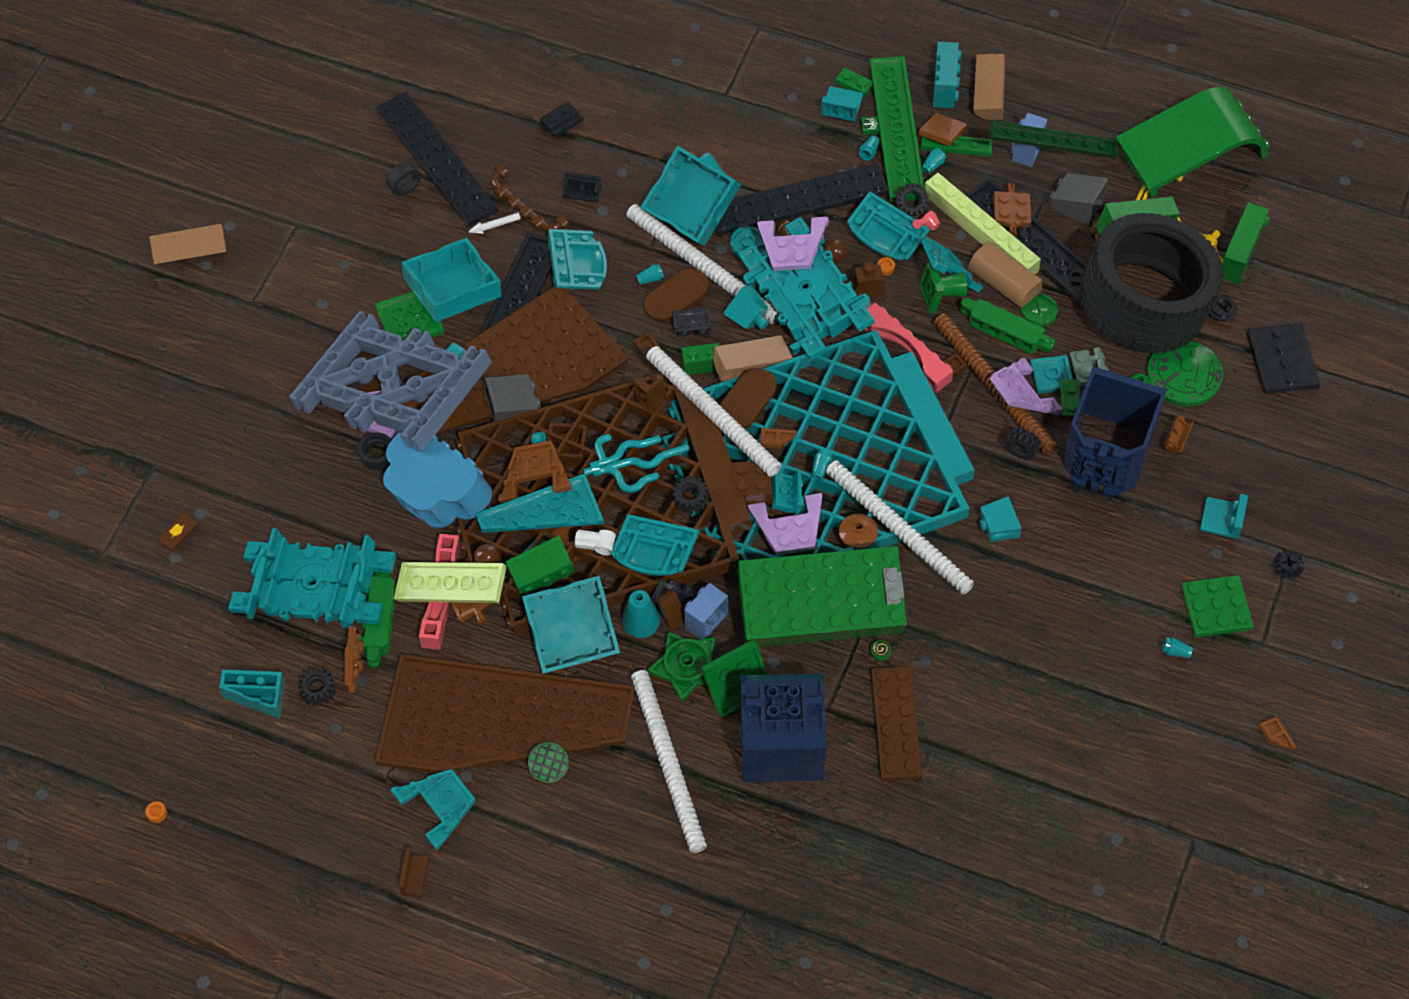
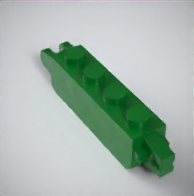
M965 298L961 302L960 312L970 318L969 323L971 327L1029 354L1035 353L1037 349L1050 353L1055 345V340L1045 334L1044 328L1025 320L1023 317L1016 316L981 299L976 302Z
M376 572L375 576H372L367 593L369 600L366 602L381 603L383 606L379 624L363 623L365 635L361 636V641H364L365 655H367L368 665L373 669L379 666L381 656H385L390 652L396 587L395 581L390 577V573Z

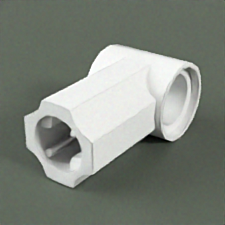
M578 530L575 536V547L595 550L601 555H611L616 534L609 530H600L599 533Z

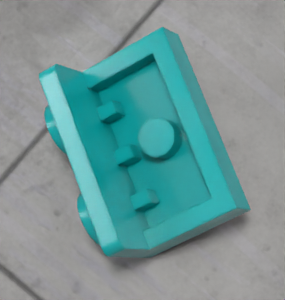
M797 471L793 476L778 472L772 476L773 509L794 513L802 506L803 480L801 479V472Z

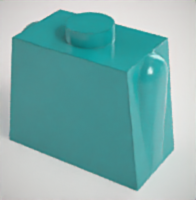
M1009 496L980 508V528L982 531H985L989 542L1020 538L1022 528Z

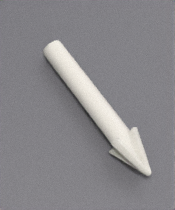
M515 213L484 224L479 222L469 230V233L484 234L483 231L520 220V215Z

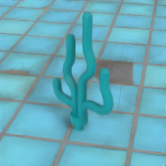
M605 434L600 436L594 445L599 460L589 463L590 467L583 469L585 476L593 474V477L606 473L612 474L621 490L627 493H634L639 491L645 484L658 480L660 475L657 472L640 478L634 485H627L618 469L629 465H636L644 469L654 468L666 458L689 451L690 447L684 444L657 454L651 461H643L635 457L620 460L625 450L630 447L644 448L661 442V437L657 435L641 441L627 440L620 444L614 455L606 458L602 444L610 441L612 436Z

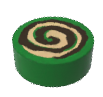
M878 640L872 644L871 655L875 660L884 661L890 656L891 647L889 643L884 640Z

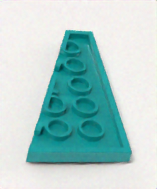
M585 473L569 479L572 486L571 491L555 493L552 485L475 513L482 533L599 525L605 523Z

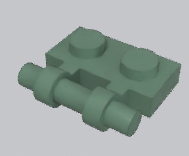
M1100 347L1093 349L1094 355L1092 356L1089 355L1088 350L1070 352L1069 358L1075 379L1080 380V387L1086 386L1093 368L1092 364H1097L1098 368L1109 371L1108 367L1105 366V356L1101 352Z

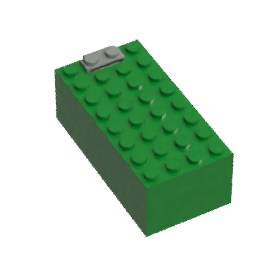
M898 546L744 560L738 563L737 577L744 644L754 640L758 647L902 634L907 625Z

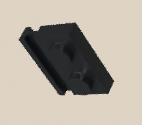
M568 101L540 118V123L555 138L583 122V116Z

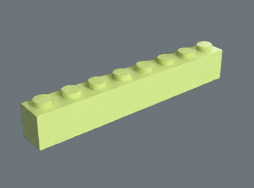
M937 173L925 182L926 193L929 195L928 199L978 242L984 245L989 241L1033 274L1039 272L1041 259L942 175Z

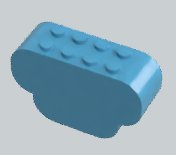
M399 432L389 443L386 457L391 465L385 471L383 477L384 485L406 510L430 527H446L456 518L463 520L476 517L475 513L483 511L491 501L492 488L484 479L483 472L475 467L476 464L470 458L464 459L463 455L456 449L452 451L445 441L439 442L438 438L434 436L425 449L419 452L415 449L414 444L412 449L407 448L400 436L402 432Z

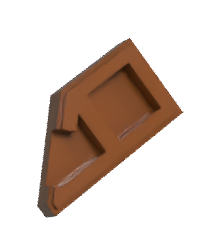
M762 428L760 444L764 448L780 449L796 437L797 430Z
M1277 716L1259 724L1258 727L1268 743L1291 751L1296 749V745Z

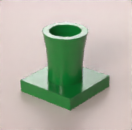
M930 262L927 263L919 286L928 313H936L943 296L963 298L966 296L967 280L963 272L939 276L938 270L934 269Z

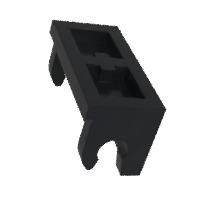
M566 172L563 183V198L598 203L602 188L601 176Z

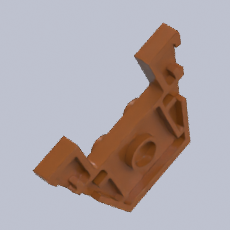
M551 440L514 449L508 467L509 473L507 479L503 482L504 488L502 494L499 495L498 501L500 504L516 499L518 483L553 477V490L555 493L572 490L567 474Z

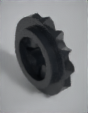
M1217 296L1209 313L1211 318L1214 317L1217 321L1224 320L1226 322L1227 320H1233L1238 308L1235 301L1231 298ZM1219 307H1220L1221 309L1226 308L1225 312H1224V311H1221V312H1220V311H1219Z
M1285 550L1284 552H1279L1274 557L1273 568L1279 576L1285 579H1295L1304 571L1305 562H1303L1301 555L1295 554V551L1288 552ZM1287 559L1290 561V563H1294L1292 564L1291 570L1288 564H1285Z

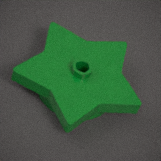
M669 632L665 655L649 668V674L670 682L680 701L684 702L699 686L707 685L701 667L712 662L715 638L711 637L701 640L684 639Z

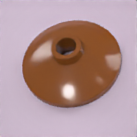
M853 514L841 522L839 535L847 546L862 549L875 542L878 528L875 521L869 516Z

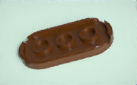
M685 269L678 272L646 296L644 300L645 313L654 321L659 322V320H663V322L673 320V311L687 310L706 296L708 291L706 275L696 269Z
M761 368L746 371L727 394L720 406L742 428H749L776 392L775 377L769 371Z

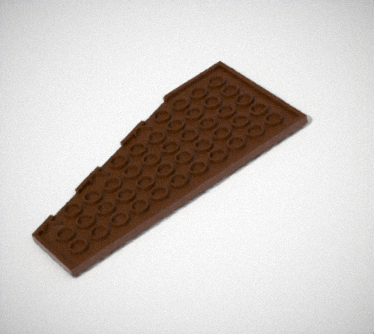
M554 286L461 346L466 351L471 345L475 346L478 353L480 349L486 350L492 363L436 435L464 425L470 426L492 419L484 393L485 378L528 374L530 380H533L536 390L533 391L535 397L539 398L540 404H544L554 398L578 391L579 393L586 391L626 364L628 357L566 288H556ZM423 371L417 376L425 378L434 374L428 371ZM430 393V396L423 402L410 400L401 405L420 411L433 393Z
M400 654L375 758V765L440 773L450 769L460 770L529 759L532 750L539 744L546 742L561 746L566 753L625 744L635 695V686Z

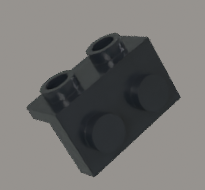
M709 308L672 312L674 334H678L679 337L689 336V333L697 332V335H706L712 329Z
M661 578L651 600L658 603L656 599L667 591L672 590L677 593L684 610L689 598L695 599L697 594L693 592L694 588L687 584L681 586L679 582L673 579L667 581Z

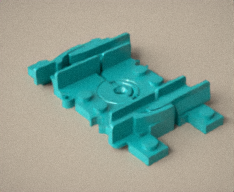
M801 217L785 225L790 236L811 234V230ZM824 236L819 242L818 251L810 269L774 271L768 254L762 257L755 245H751L738 253L740 259L749 270L743 276L746 286L751 285L754 288L758 285L761 294L769 292L764 296L765 300L772 303L779 314V323L781 325L787 324L792 337L797 341L790 345L794 355L804 350L810 360H813L827 352L825 345L821 341L822 338L828 335L834 338L852 323L859 332L875 323L874 318L867 310L871 306L870 298L867 294H861L857 297L852 289V282L843 283L847 280L846 274H841L832 261V252L829 250L824 252L821 246L825 242ZM804 285H809L807 289L802 288ZM816 312L818 313L821 322H819L818 318L816 317Z
M277 528L272 529L268 543L248 541L243 558L245 562H254L251 569V574L254 577L251 593L233 591L228 607L230 612L245 613L248 619H253L257 604L259 603L258 608L262 609L267 615H279L283 621L289 620L290 614H292L294 618L314 619L315 622H318L320 616H325L324 620L326 623L340 621L341 627L347 629L353 626L354 620L357 623L379 624L383 610L382 604L366 602V596L361 592L368 593L373 572L392 573L396 554L395 552L374 551L375 542L369 535H365L361 551H359L360 546L352 545L351 542L347 543L346 550L342 544H337L335 551H333L330 547L311 546L310 543H307L305 549H300L301 545L299 542L294 545L289 544L287 538L283 537ZM312 581H316L314 585H310Z

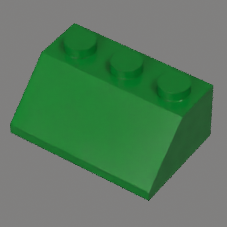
M560 536L506 561L511 579L521 598L522 596L535 593L538 589L548 587L561 578H567L574 572L572 562Z

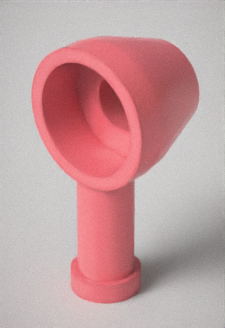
M931 210L923 218L913 221L914 228L918 229L925 225L933 231L940 225V221L935 212Z

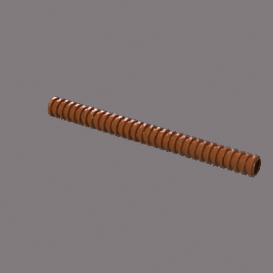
M947 314L939 315L935 319L934 325L941 331V334L958 351V354L968 363V366L975 371L979 379H982L985 386L989 387V390L1006 408V411L1013 416V419L1017 420V424L1020 427H1024V430L1029 429L1030 433L1034 432L1035 437H1039L1041 441L1039 449L1043 454L1051 452L1056 446V442L1052 441L1053 438L1045 432L1041 424H1038V421L1035 420V417L1031 415L1028 409L1009 406L1001 393L990 380L996 371L982 358L979 351L965 338L962 331L958 330V327L948 318Z

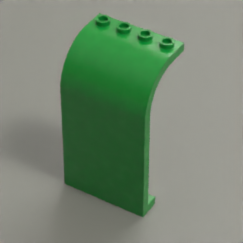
M1214 87L1204 90L1116 136L1118 147L1151 198L1158 195V188L1238 146L1254 144V148L1259 147L1262 159L1268 156L1269 148L1268 142L1265 138H1262L1258 127L1254 126L1249 114L1243 110L1241 102L1225 87Z

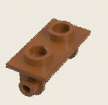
M1178 416L1174 419L1171 427L1173 431L1169 432L1164 442L1167 449L1166 454L1182 452L1194 422L1186 423L1183 416Z

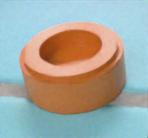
M883 257L878 260L877 264L881 266L884 276L891 275L894 272L895 262L891 258Z
M155 801L146 807L145 813L150 822L159 823L166 818L167 809L163 803Z

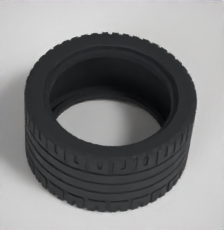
M1154 213L1126 215L1110 223L1100 234L1080 283L1081 304L1084 307L1085 313H1087V317L1091 319L1092 324L1096 325V328L1112 341L1114 340L1116 343L1124 345V347H1130L1133 350L1138 349L1142 352L1160 353L1162 351H1173L1191 342L1202 329L1223 283L1222 262L1218 258L1219 255L1215 252L1214 246H1211L1210 241L1206 240V237L1200 234L1197 229H1193L1192 226L1187 225L1183 221H1178V219L1170 218L1167 215L1162 216V214L1156 215ZM1127 264H1139L1157 269L1179 284L1186 295V299L1160 301L1146 297L1126 285L1115 268Z

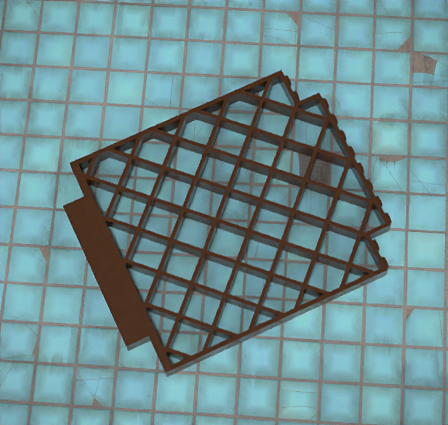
M662 373L642 378L648 385H651L660 376L664 379L667 399L658 405L655 411L650 412L644 406L636 403L638 399L634 381L458 432L460 440H456L459 451L464 453V459L469 458L465 444L474 442L484 447L475 461V467L483 472V477L488 483L496 486L492 491L491 501L484 510L495 507L498 504L499 495L502 494L504 488L503 482L507 479L509 473L507 468L501 477L484 469L494 452L507 458H512L514 448L501 443L509 431L519 429L530 434L522 446L532 444L531 436L534 433L545 432L546 441L547 436H549L552 443L558 447L556 450L558 456L561 453H567L566 445L569 446V450L573 454H579V451L583 452L584 459L587 460L577 476L584 474L583 469L590 467L589 463L599 460L595 448L591 450L575 442L579 435L578 427L580 425H587L589 428L603 433V435L610 434L612 439L614 438L621 442L632 439L640 441L648 439L658 425L678 433L668 449L656 444L644 448L632 447L625 459L630 457L638 458L641 451L656 456L663 451L683 445L686 438L689 437L697 462L679 454L662 460L653 472H657L660 475L659 479L645 484L635 502L615 494L619 486L614 476L606 489L588 482L594 497L599 498L597 505L601 515L610 503L628 511L627 515L688 527L673 520L679 511L674 500L664 515L644 507L654 490L674 498L673 489L675 486L661 481L670 464L689 471L690 479H692V476L696 477V480L700 476L703 477L711 502L708 501L707 506L704 505L705 508L701 510L704 512L694 529L700 531L695 544L699 543L717 551L710 564L698 566L687 561L683 572L666 575L662 578L667 581L673 579L679 582L681 586L736 570L740 559L732 535L752 529L751 518L743 496L733 497L731 460L720 428L692 401L686 399L684 393ZM674 399H677L684 423L665 416ZM609 403L620 408L610 424L591 416L598 405ZM629 413L648 420L639 437L619 429ZM564 416L575 422L566 436L562 437L546 430L552 419ZM612 439L602 444L604 452ZM633 465L618 469L623 478L627 477L636 482L648 475L632 468ZM566 472L568 479L576 477ZM551 477L536 480L531 490L517 484V496L522 497L544 489ZM690 491L683 495V498L687 500L698 497L691 494ZM627 515L618 529L607 524L585 525L580 530H594L598 533L600 530H609L616 534V542ZM714 515L716 516L724 542L703 533ZM475 517L467 530H465L463 519H455V521L458 520L459 525L456 526L459 537L463 536L464 540L460 542L463 553L467 552L468 558H465L466 563H474L470 544L478 547L483 544H492L499 549L501 557L506 560L520 555L506 548L516 531H503L498 541L494 543L477 535L481 530L477 517ZM556 528L518 530L536 538L530 549L540 545L543 540L549 541L557 537L552 534ZM561 538L571 562L574 557H577L595 565L587 579L601 576L604 570L624 579L616 592L605 594L608 607L628 602L630 595L637 590H642L648 595H652L661 578L651 580L640 575L639 572L629 570L610 561L612 555L599 556L586 549L576 548L575 538L571 543ZM570 577L561 578L553 582L552 585L543 587L541 591L555 589L557 584L566 586L578 581ZM512 579L509 580L508 584L503 582L499 603H491L487 607L502 603L504 612L509 614V617L506 618L508 628H513L515 635L531 631L527 613L522 620L515 621L510 604L511 597L524 603L523 597L521 598Z

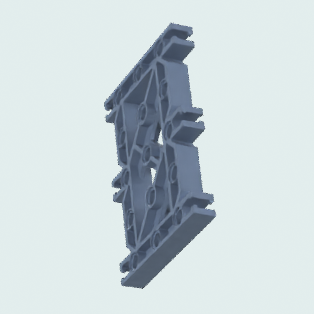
M359 311L289 398L297 410H301L303 407L304 412L309 414L321 400L324 406L344 412V417L352 429H356L358 426L360 431L364 433L376 419L379 425L402 432L400 436L407 448L412 449L414 444L415 449L422 452L492 361L486 350L480 349L478 353L476 347L472 345L460 359L457 353L434 347L435 343L429 332L424 331L423 335H421V331L417 328H414L403 341L399 335L380 330L374 315L368 314L366 317L364 312ZM361 350L378 355L369 360L365 358L355 359ZM406 364L434 373V375L425 378L413 376L407 380L406 385L402 386L398 366ZM378 374L382 393L374 396L345 385L356 381L360 384L370 382L374 375ZM430 393H433L420 411L401 405L410 400L423 402L430 396Z

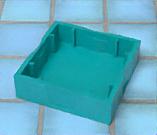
M677 145L665 165L660 179L652 187L640 208L705 247L742 184Z
M467 238L443 246L436 251L424 253L401 262L403 279L435 322L501 297V282L489 265L480 258L478 251Z
M600 576L522 596L543 674L620 653Z

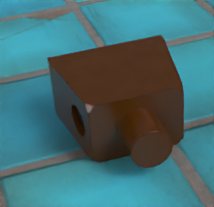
M868 262L864 266L854 269L850 282H852V289L857 297L861 294H867L868 297L887 295L879 264L874 265Z

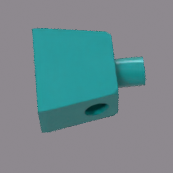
M751 285L742 287L724 311L727 317L746 329L754 328L757 325L763 330L769 324V321L763 317L768 310V306Z

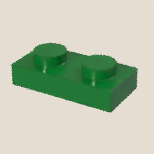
M845 67L835 79V84L851 91L861 92L864 98L873 88V81Z
M1061 379L1060 394L1061 408L1063 409L1061 417L1074 418L1080 402V380Z

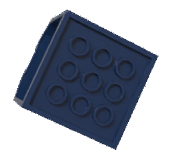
M1093 366L1071 423L1063 465L1076 486L1085 488L1088 481L1091 482V491L1097 492L1100 485L1105 487L1103 494L1110 497L1136 488L1157 430L1167 389ZM1085 414L1147 433L1142 446L1126 450L1105 441L1083 436L1080 432V427Z
M823 673L740 675L743 783L824 781L826 711Z

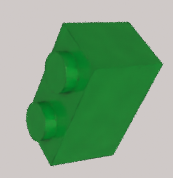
M719 343L682 347L684 372L690 375L716 371L714 348L719 346Z

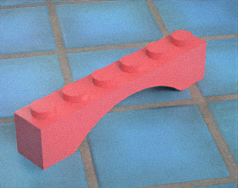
M874 303L867 308L875 323L864 330L867 333L877 330L881 338L891 340L905 348L908 352H913L935 393L952 381L953 370L951 366L939 359L935 352H931L921 340L915 338L912 332L905 329L896 318L891 317L884 307Z
M439 534L435 563H458L461 549L459 536ZM450 602L428 603L419 634L421 648L441 650Z

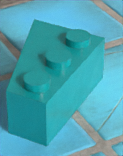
M222 670L219 688L224 699L280 718L285 688L282 672Z

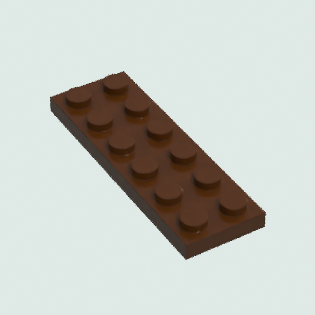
M911 667L871 668L881 781L922 779Z

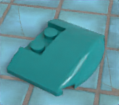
M872 192L866 195L847 221L855 236L867 247L883 256L908 261L930 231V228L925 225L918 229L914 228V218Z
M548 230V248L551 254L553 282L556 288H601L606 276L607 262L604 249L600 241L596 242L592 237L594 233L592 231Z
M628 514L611 555L624 567L642 574L666 576L684 571L700 531Z

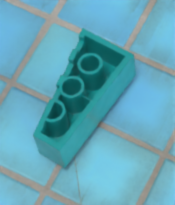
M938 41L933 107L954 108V101H958L959 91H956V88H959L960 77H957V74H960L961 65L958 64V61H961V50H958L959 43Z

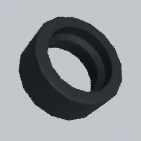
M402 162L389 172L386 184L396 196H404L411 193L419 185L421 173L411 162Z
M371 433L362 438L358 445V453L362 464L372 470L387 468L390 462L387 460L386 454L380 458H370L366 456V450L375 444H382L388 447L392 439L383 433Z

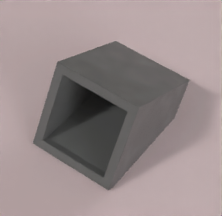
M1067 173L1064 179L1059 180L1056 192L1053 191L1050 195V209L1089 226L1104 201L1108 179L1105 177Z
M528 374L485 378L484 393L493 422L541 408L539 398L535 397L533 392L536 390L534 381L530 380Z

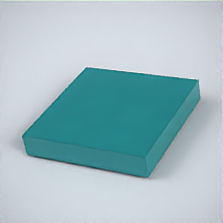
M1067 355L1030 359L1037 394L1060 391L1061 379L1073 380Z

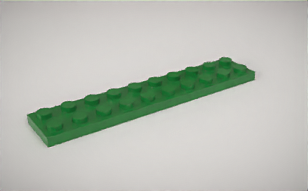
M905 56L870 59L886 181L889 189V202H895L898 191L909 183H917V185H921L924 188ZM909 193L905 201L919 200V197L915 193Z

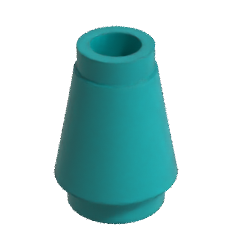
M871 136L859 148V156L863 160L869 161L875 157L880 142L879 138Z
M938 148L931 150L921 167L922 171L930 174L942 165L946 159L945 153Z
M652 264L637 274L636 277L639 284L642 285L661 281L664 274L659 264Z
M819 450L815 454L811 475L813 478L822 480L827 467L833 462V455L831 453Z
M1166 637L1162 645V652L1168 656L1190 658L1193 647L1174 637Z

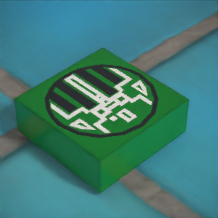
M878 116L861 117L863 135L880 134Z

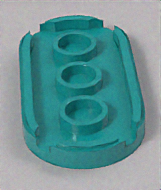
M741 227L732 233L730 248L737 257H739L738 253L753 244L762 257L768 254L758 228Z

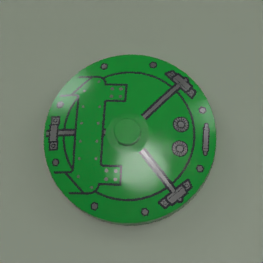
M1191 341L1187 345H1183V347L1173 351L1154 352L1149 360L1147 377L1153 385L1167 389L1165 401L1178 406L1190 407L1204 404L1217 394L1223 379V369L1218 357L1209 348Z

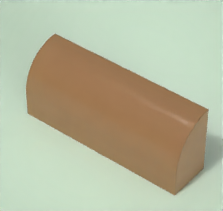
M1004 54L976 55L974 112L983 119L1003 120L1006 68Z
M222 224L149 236L154 265L227 252Z
M989 241L974 254L969 263L968 269L1021 308L1042 292V279Z
M782 335L716 346L714 348V364L721 381L742 376L750 369H762L793 358Z

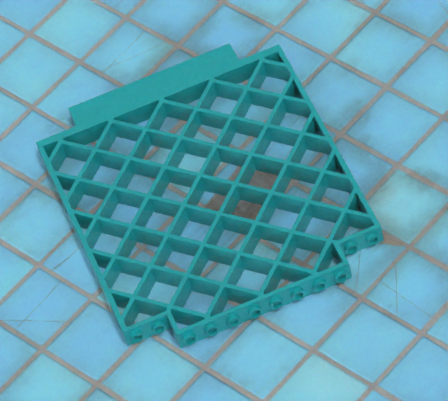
M874 330L827 346V352L813 360H810L808 355L804 354L762 368L769 371L775 377L776 384L784 387L778 400L771 399L764 408L771 411L765 426L754 422L745 431L759 437L757 443H760L761 429H772L779 414L802 422L796 437L784 445V447L790 449L778 471L779 473L791 476L799 471L801 472L803 484L808 486L803 495V504L795 511L794 515L807 513L804 499L805 496L812 495L814 489L839 497L833 512L820 509L819 521L825 523L826 527L820 539H816L813 554L883 548L902 542L903 539H899V535L896 536L894 532L886 533L878 530L875 542L866 548L855 549L848 547L843 549L827 543L826 541L833 526L839 528L841 522L845 519V517L839 515L845 501L848 500L859 505L861 504L860 501L856 500V497L853 498L838 483L824 478L817 480L811 476V473L791 467L790 464L797 451L815 457L819 450H825L833 455V461L838 460L844 468L851 470L852 476L855 475L857 477L859 473L883 482L877 494L880 499H883L889 485L914 493L908 508L882 500V502H885L886 506L894 510L895 514L899 515V518L902 517L904 521L911 523L912 529H915L921 535L968 518L970 508L958 485L973 480L975 470L913 352L891 358L878 331ZM855 352L869 357L862 371L840 363L842 356ZM877 359L888 380L870 374ZM812 366L826 371L821 385H817L798 378L800 370ZM833 375L857 382L851 396L827 388ZM741 376L706 387L703 390L715 401L716 398L727 395ZM864 385L888 393L882 407L858 399ZM791 389L814 397L808 411L785 403ZM895 395H897L907 416L888 410ZM674 399L668 409V414L670 418L684 423L679 413L680 408L677 399ZM821 400L845 408L839 422L815 414ZM852 411L876 419L870 433L845 425ZM882 421L907 430L901 444L876 436ZM809 425L833 433L826 448L802 440ZM675 432L662 437V445L660 447L668 449L678 433ZM913 432H916L926 453L907 447ZM724 434L723 439L730 458L741 462L753 461L739 447L729 444L731 438ZM840 436L864 445L857 459L833 451ZM687 437L684 441V444L689 445V447L691 448L692 444L690 438ZM870 447L895 456L889 470L864 462ZM689 451L679 455L686 457ZM901 458L926 467L920 482L895 473ZM669 465V470L675 473V483H680L682 478L686 480L682 471L690 474L689 471L676 465ZM932 469H935L946 491L926 484ZM696 491L693 495L698 496L699 493ZM920 496L946 505L942 514L935 517L915 512L914 509ZM769 505V506H766L767 512H768V510H769V508H770V505ZM700 510L698 513L693 511V514H690L691 517L696 519L695 525L702 516ZM868 513V516L874 519L873 513ZM750 515L752 529H750L744 544L734 541L740 561L747 560V558L754 560L783 557V555H772L751 547L757 532H762V530L757 526L753 516ZM718 522L711 533L706 526L703 531L704 534L724 542L723 537L720 535L721 531ZM709 548L711 552L709 553V556L712 562L717 551H714Z

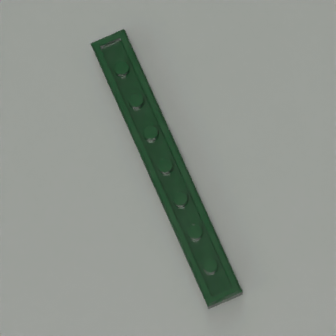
M994 120L990 122L992 140L1114 159L1118 157L1117 140Z

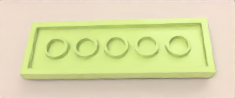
M402 562L394 599L398 602L499 603L507 566L503 563Z

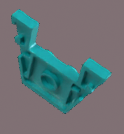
M927 236L921 241L934 269L943 274L946 271L951 274L953 272H963L966 276L967 286L978 293L981 291L983 286L979 282L973 281V275L963 269V264L949 248Z
M452 769L428 776L427 779L418 782L412 781L408 785L399 788L396 786L390 789L401 806L415 796L421 795L442 822L425 834L436 851L440 849L476 802L474 796Z

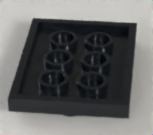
M1302 322L1249 328L1247 330V336L1264 394L1320 387L1319 377Z

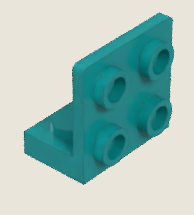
M830 86L826 97L823 96L821 115L855 122L863 93Z
M1240 494L1239 500H1235L1234 503L1207 497L1200 531L1239 539L1248 495Z

